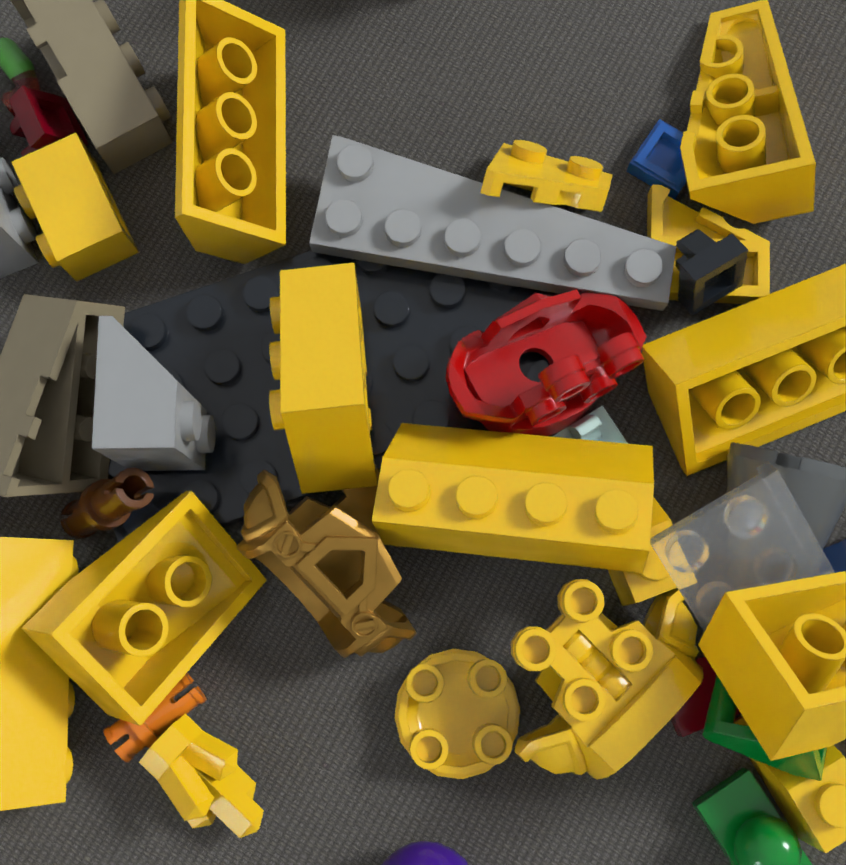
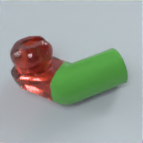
M0 38V68L15 86L14 89L3 94L2 102L15 117L9 102L11 96L22 85L40 91L41 88L32 61L12 39Z

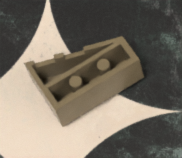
M10 0L27 25V32L36 47L40 48L57 78L58 85L92 143L113 174L173 143L162 123L172 117L155 86L144 91L137 78L146 74L129 42L118 46L113 34L120 31V28L104 0H97L95 2L93 0Z
M23 295L0 355L1 497L83 492L90 484L100 479H108L110 459L92 449L99 316H113L123 326L125 307L62 298Z

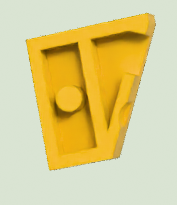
M515 140L513 145L503 143L486 169L480 192L482 194L500 197L503 183L532 191L530 198L536 203L567 205L578 209L599 212L603 210L613 175L602 172L603 165L592 159L571 156L569 161L547 156V149L545 147L525 140Z
M652 184L648 192L647 237L676 246L678 240L699 229L715 242L733 234L748 249L742 286L714 303L746 304L770 294V241L745 228L738 229L730 226L724 217L705 207H702L700 212H697L668 197L670 189L662 185ZM677 246L675 260L684 255ZM674 260L669 300L679 301L680 272L676 268Z

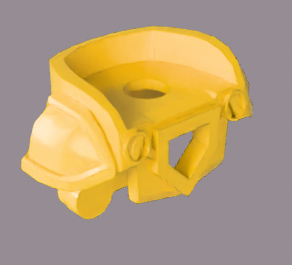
M573 579L564 584L557 595L558 608L561 615L546 630L538 626L524 627L516 632L511 641V655L516 664L527 671H540L535 681L552 700L551 707L559 714L548 725H543L519 737L515 746V753L523 761L528 762L532 760L541 768L554 774L572 772L576 775H582L587 772L592 778L598 780L607 778L619 771L643 749L687 702L703 679V668L694 660L699 652L697 646H695L697 625L690 611L682 602L685 599L684 594L679 589H673L657 595L648 610L643 625L639 621L634 620L618 627L601 613L604 608V595L596 584L587 579Z

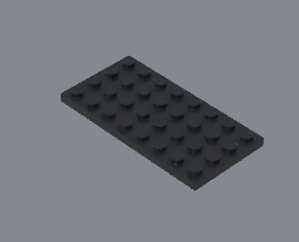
M311 250L126 312L124 314L123 327L207 410V415L213 416L215 422V447L212 453H205V470L144 471L153 481L154 488L143 492L141 495L153 493V499L143 508L132 511L125 523L114 528L118 543L185 491L192 490L223 528L244 521V504L250 492L258 484L257 475L264 469L277 477L286 506L299 502L306 496L313 497L324 493H301L285 429L274 430L271 421L269 392L270 390L280 389V380H274L272 375L269 344L270 342L280 341V334H274L270 316V297L280 296V270L345 263L355 264L367 366L368 408L371 410L372 419L370 438L374 462L379 473L382 458L401 423L489 431L480 421L463 417L453 401L446 382L448 360L458 341L463 337L478 330L484 332L492 321L533 294H542L541 291L320 254ZM526 352L520 356L519 360L522 373L528 379L535 382H541L538 378L539 373L550 365L548 360L537 352ZM110 459L108 479L116 477L119 472L127 468Z

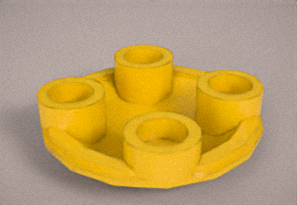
M450 649L429 655L409 671L397 693L394 718L400 742L418 766L437 776L465 779L486 773L493 766L501 764L509 757L513 742L518 734L520 706L514 684L508 678L501 664L475 651Z

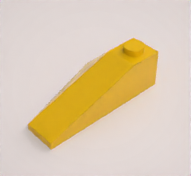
M760 0L710 14L700 57V74L696 90H693L690 101V118L687 131L683 132L680 145L690 199L752 224L813 212L815 198L816 162L768 0Z

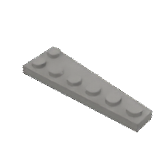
M332 135L309 242L312 252L559 294L576 289L580 295L585 292L614 295L630 306L663 311L668 305L676 246L558 207L536 203L530 198L503 189L501 190L500 197L488 196L480 193L483 184L481 182L341 136Z

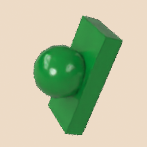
M741 768L691 803L731 865H812L802 850L795 831L782 820L750 770Z

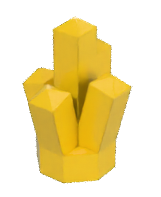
M186 713L153 743L139 761L159 782L183 820L187 821L192 829L210 826L216 816L239 838L253 834L260 829L264 810L253 800L256 782L237 765L238 749L203 731Z

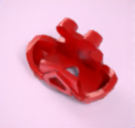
M577 289L554 296L535 293L492 321L484 332L481 330L474 331L458 341L448 360L446 382L449 393L463 417L480 421L489 431L549 436L558 433L579 420L598 398L618 386L615 378L626 374L645 361L640 350L647 336L634 312L626 303L614 295L589 292L581 293L580 295ZM537 352L548 360L550 365L538 375L541 382L532 381L522 373L519 366L522 354Z

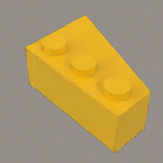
M345 263L280 270V296L270 297L272 328L274 334H280V341L270 342L269 344L272 375L274 380H280V389L270 390L269 407L274 430L285 429L301 493L307 494L378 486L370 438L372 419L371 410L368 408L367 366L355 264Z

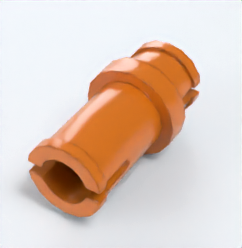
M188 672L141 726L119 719L111 726L108 725L103 729L104 736L110 745L118 742L126 734L129 735V739L114 750L122 760L129 763L146 746L150 748L161 734L185 713L188 714L199 704L207 701L199 686L194 687L178 701L174 700L178 693L194 682V679Z

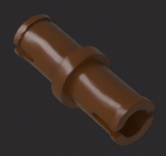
M127 468L119 472L112 479H100L90 484L82 492L80 499L70 502L62 510L61 515L68 516L72 514L68 518L61 520L64 531L71 537L84 539L95 534L99 529L112 530L125 523L132 511L141 509L151 502L154 496L153 493L141 494L154 488L153 481L143 470Z

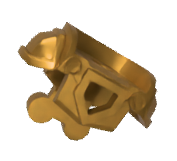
M376 468L377 484H378L380 473H379L378 469ZM265 469L257 475L258 484L250 492L243 507L244 525L240 532L244 540L237 545V550L247 559L256 558L287 586L315 618L330 644L340 656L346 658L353 653L359 656H363L367 652L384 653L394 648L403 639L411 640L417 633L400 608L384 600L400 583L402 577L372 523L377 486L344 489L342 491L345 495L332 507L306 496L290 512H287L277 477Z

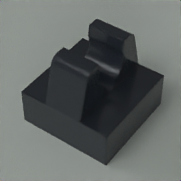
M697 229L676 242V246L684 254L675 260V266L680 272L678 300L692 316L742 286L748 249L733 234L715 242L704 232Z

